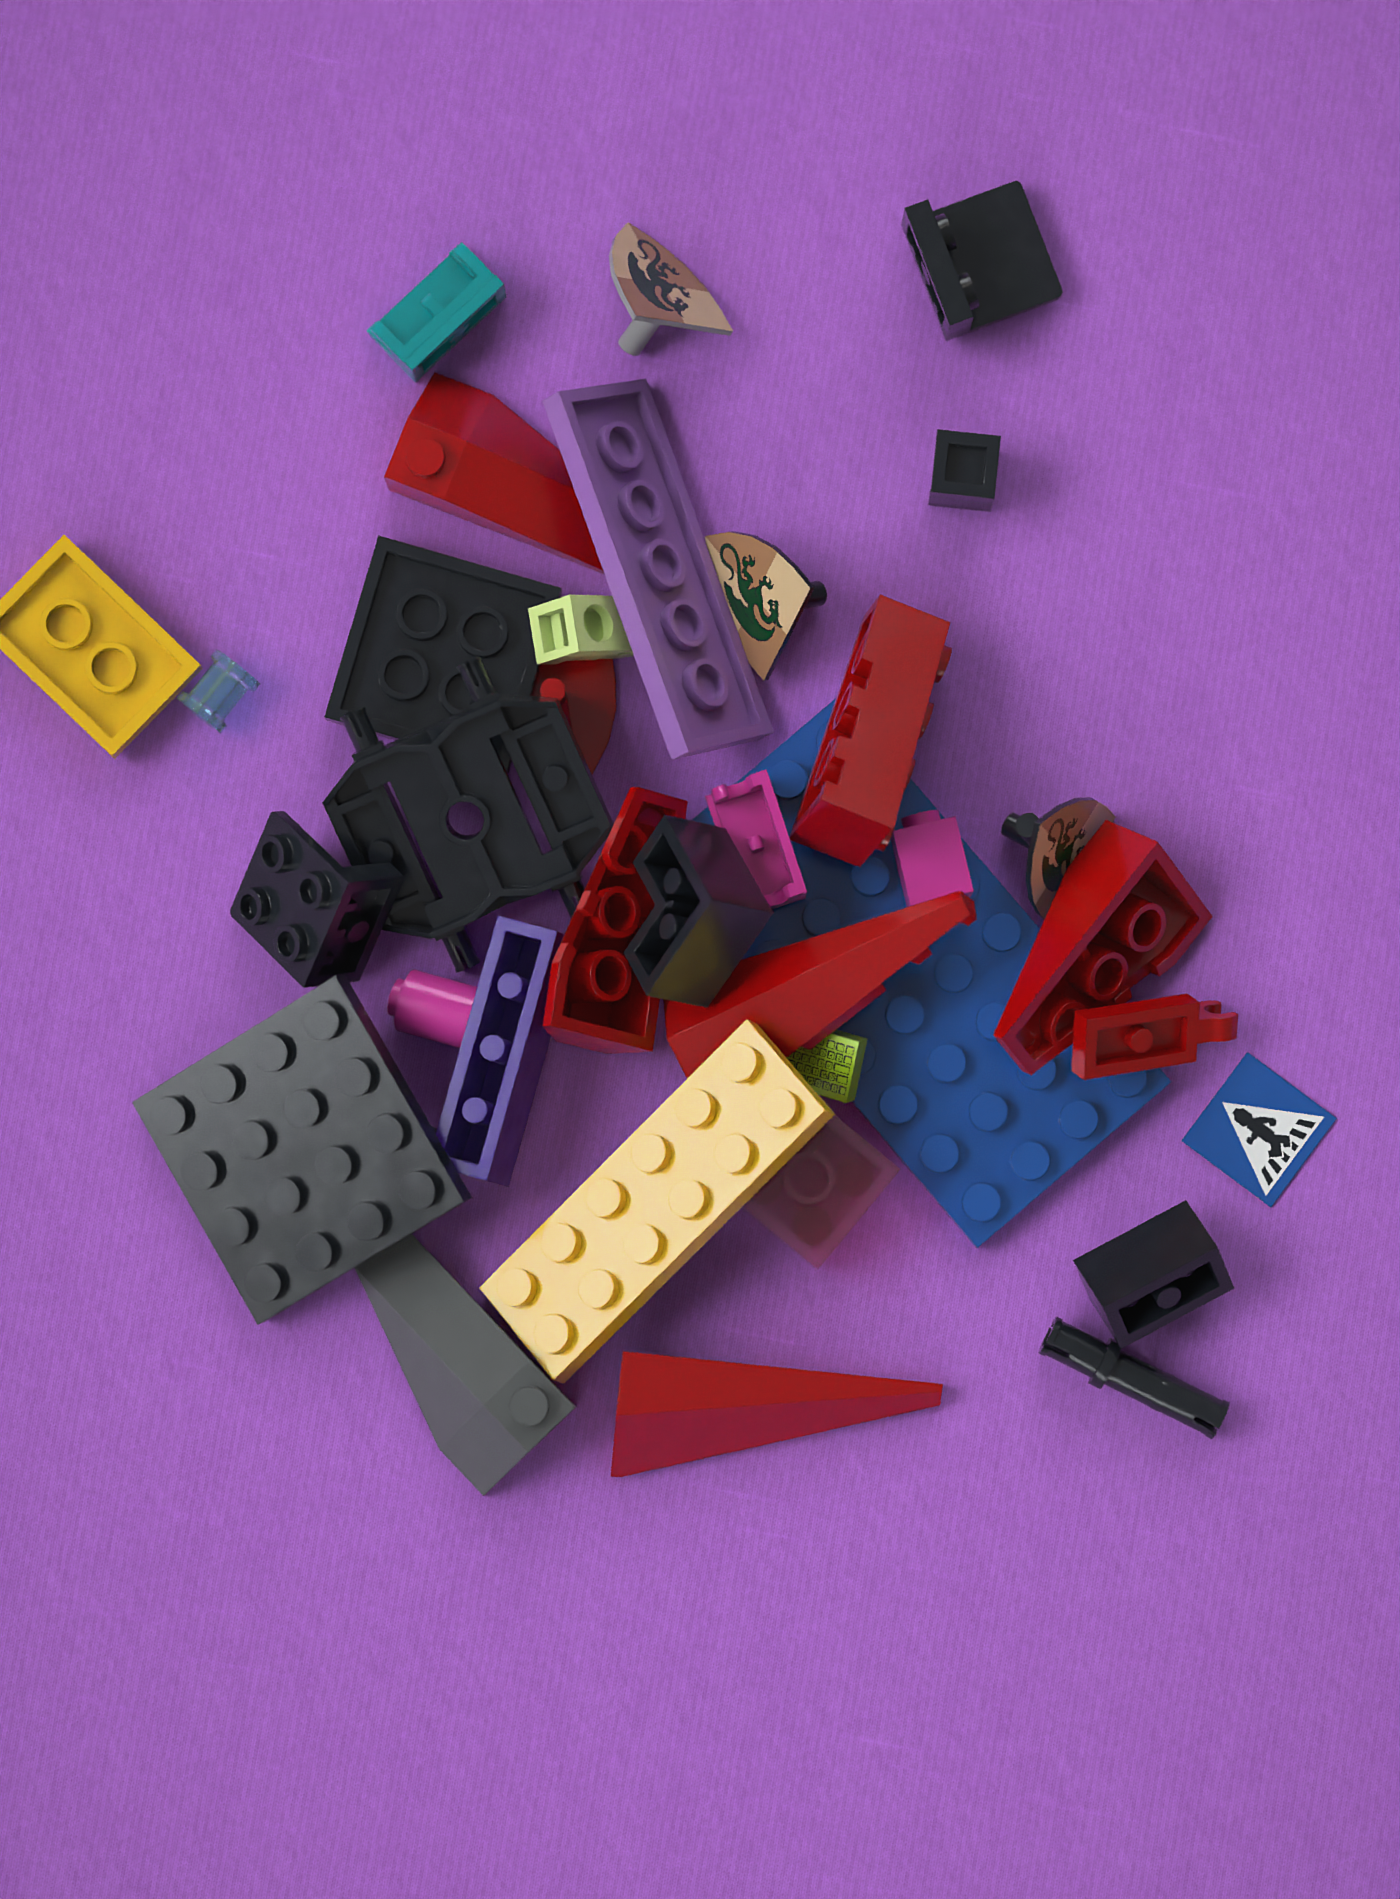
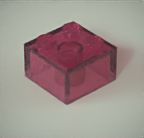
M834 1115L741 1209L817 1271L896 1176L900 1168Z

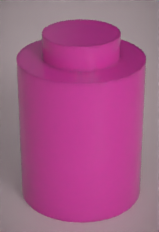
M413 969L405 980L399 978L395 981L389 995L387 1012L388 1015L394 1016V1025L397 1031L460 1048L477 987Z

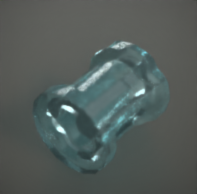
M216 649L210 656L213 662L210 668L190 692L182 691L177 700L203 722L221 734L227 727L224 721L227 715L247 691L255 692L260 683L236 662Z

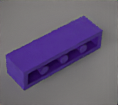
M497 916L436 1131L437 1137L459 1174L506 1187L510 1185L551 1035L543 1027L552 961L564 937V934L558 931Z

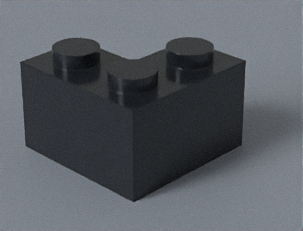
M664 815L632 862L655 906L623 953L646 996L708 1008L758 934L763 930L773 911L726 828Z

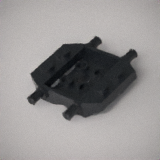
M481 655L472 658L470 662L467 660L456 666L472 699L468 705L469 709L384 745L382 740L379 741L365 711V706L355 709L354 712L350 711L342 715L340 720L343 721L356 750L352 754L354 762L322 802L351 866L390 862L405 877L382 930L428 939L435 938L436 941L442 939L456 973L464 971L467 966L471 968L480 962L466 933V924L506 904L534 896L551 888L552 892L555 890L559 891L572 919L585 890L581 881L583 877L581 872L607 839L614 825L558 698L501 694L499 690H495ZM501 735L552 850L542 852L491 739L494 736ZM388 782L391 783L442 897H439ZM469 802L476 805L483 814V828L472 835H463L455 831L450 825L448 818L449 809L454 804Z

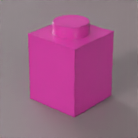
M930 810L901 818L903 828L893 831L891 843L906 906L916 905L960 890L968 897H971L974 890L956 816L941 819L939 810Z

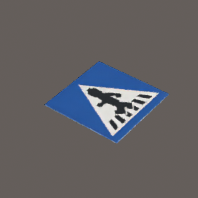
M1247 1052L1181 1141L1269 1207H1272L1337 1118Z

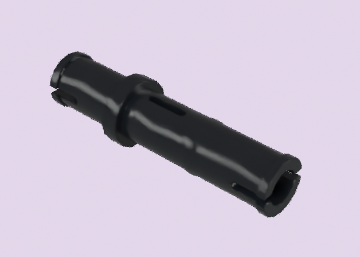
M1055 1317L1051 1324L1052 1328L1049 1327L1041 1343L1039 1354L1046 1355L1088 1376V1384L1098 1389H1101L1105 1384L1213 1439L1217 1432L1215 1427L1220 1428L1227 1414L1230 1402L1224 1399L1220 1400L1176 1378L1172 1374L1166 1373L1122 1351L1116 1340L1112 1338L1104 1342L1064 1322L1063 1319Z

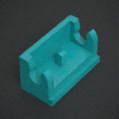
M461 242L449 252V256L383 318L375 322L367 330V333L416 383L506 298L505 285Z

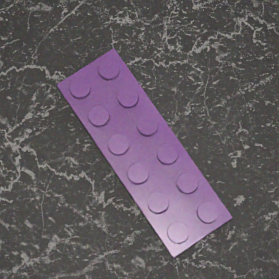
M639 379L558 391L544 399L542 402L553 434L563 457L671 760L758 741L774 733L647 380Z

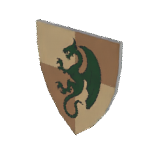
M627 222L614 237L609 253L611 277L623 304L632 318V322L618 340L619 346L626 353L638 356L660 325L730 336L733 333L730 324L699 279L685 264L659 242Z

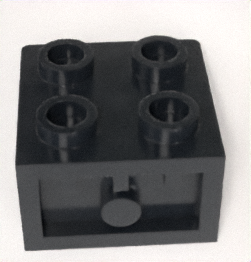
M1012 181L934 211L928 199L904 208L901 226L946 341L1061 298L1063 293L1062 287L1022 184L1019 181Z
M273 811L269 815L230 909V914L303 988L320 986L334 976L344 973L349 982L360 981L405 877L390 862L342 867L285 811Z

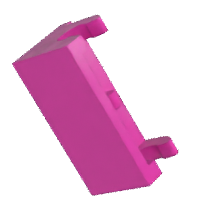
M767 769L750 774L746 777V780L730 786L722 784L713 788L711 794L705 796L714 826L726 828L770 908L775 909L806 899L807 889Z

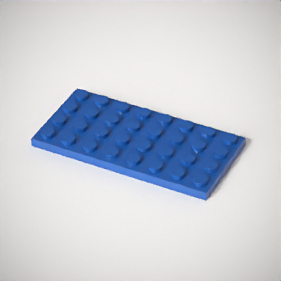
M836 698L735 783L746 780V777L750 774L767 769L789 837ZM911 778L902 796L894 830L903 828L901 821L903 817L920 812L938 810ZM708 807L691 820L714 825ZM939 812L940 818L945 819L944 816ZM961 837L974 890L970 898L975 902L977 920L969 926L959 922L929 946L932 955L918 965L909 961L883 982L886 988L884 993L837 1030L867 1038L855 1100L851 1101L852 1104L975 1248H978L1169 1085L1171 1080L1160 1068L1083 1080L1071 1071L1073 1044L1032 1075L1023 1072L993 1034L1040 928ZM891 839L883 852L875 849L861 867L791 841L807 889L806 899L772 909V916L741 960L906 908Z

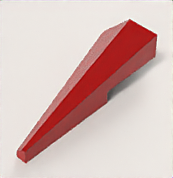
M960 890L740 960L708 1008L663 999L667 1041L686 1078L688 1079L746 1019L758 1024L786 1058L800 1047L811 1050L884 993L886 988L883 982L909 961L919 965L930 957L932 952L929 946L959 922L969 926L976 921L975 902Z
M622 1351L611 1477L629 1476L939 1406L943 1384Z

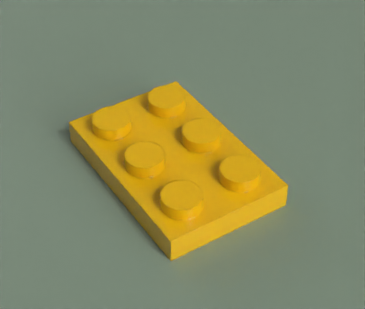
M65 535L0 599V650L114 759L203 669L180 644Z

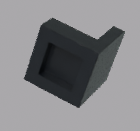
M937 429L928 505L991 512L995 499L1001 436Z

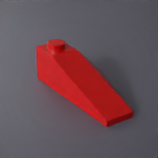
M434 372L407 418L384 475L388 490L604 574L560 450L494 395Z

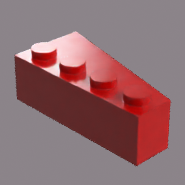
M881 594L863 616L789 837L791 841L858 867L862 866L875 849L882 852L886 849L896 825L903 793L915 767L916 760L913 759L918 739L923 736L933 712L934 703L929 702L934 682H940L951 657L952 648L944 645L951 622Z

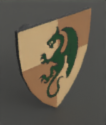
M736 531L705 536V543L748 662L763 681L769 680L803 610L824 605L827 600L826 588L820 581L810 582L799 567L778 547L756 535Z
M1091 797L1071 799L1057 805L1040 818L1033 813H1025L1020 816L1013 812L1003 822L1001 834L1028 849L1026 867L1028 899L1035 912L1043 920L1048 913L1068 866L1105 820L1113 822L1116 818L1105 805Z

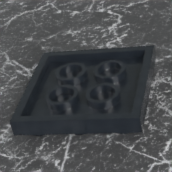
M378 535L324 718L326 721L344 725L343 721L340 720L342 715L350 711L354 712L355 709L365 706V711L376 735L392 740L400 739L469 709L468 705L472 699L456 666L467 660L470 662L472 658L480 655L483 658L482 661L495 690H499L501 694L531 696L540 665H537L528 608L560 598L562 589ZM499 734L491 739L506 772L509 773L512 760Z

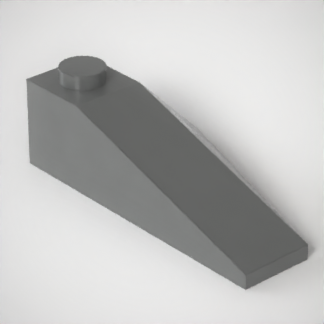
M413 1234L355 1268L439 1450L484 1496L577 1406Z

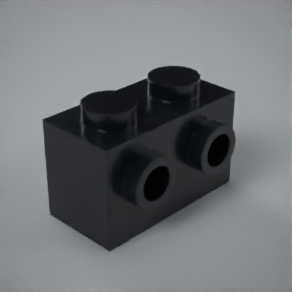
M1186 1200L1073 1260L1091 1303L1121 1349L1234 1289L1217 1245Z

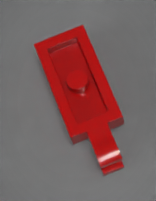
M1187 993L1074 1011L1071 1071L1083 1080L1196 1062L1197 1044L1226 1042L1237 1038L1238 1014L1236 1012L1221 1014L1222 1003L1218 1000L1199 1002Z

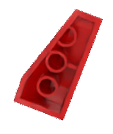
M630 787L552 961L543 1027L556 1042L604 1054L653 1052L660 998L646 996L623 953L655 906L632 862L664 815L686 819L688 801L641 787Z
M1105 820L1068 866L993 1034L1023 1072L1029 1075L1034 1074L1073 1044L1074 1011L1123 1004L1132 998L1130 988L1150 973L1160 977L1173 967L1213 917L1158 841Z

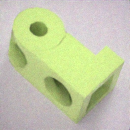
M569 594L528 608L537 665L558 664L572 660L616 659L634 656L613 596Z

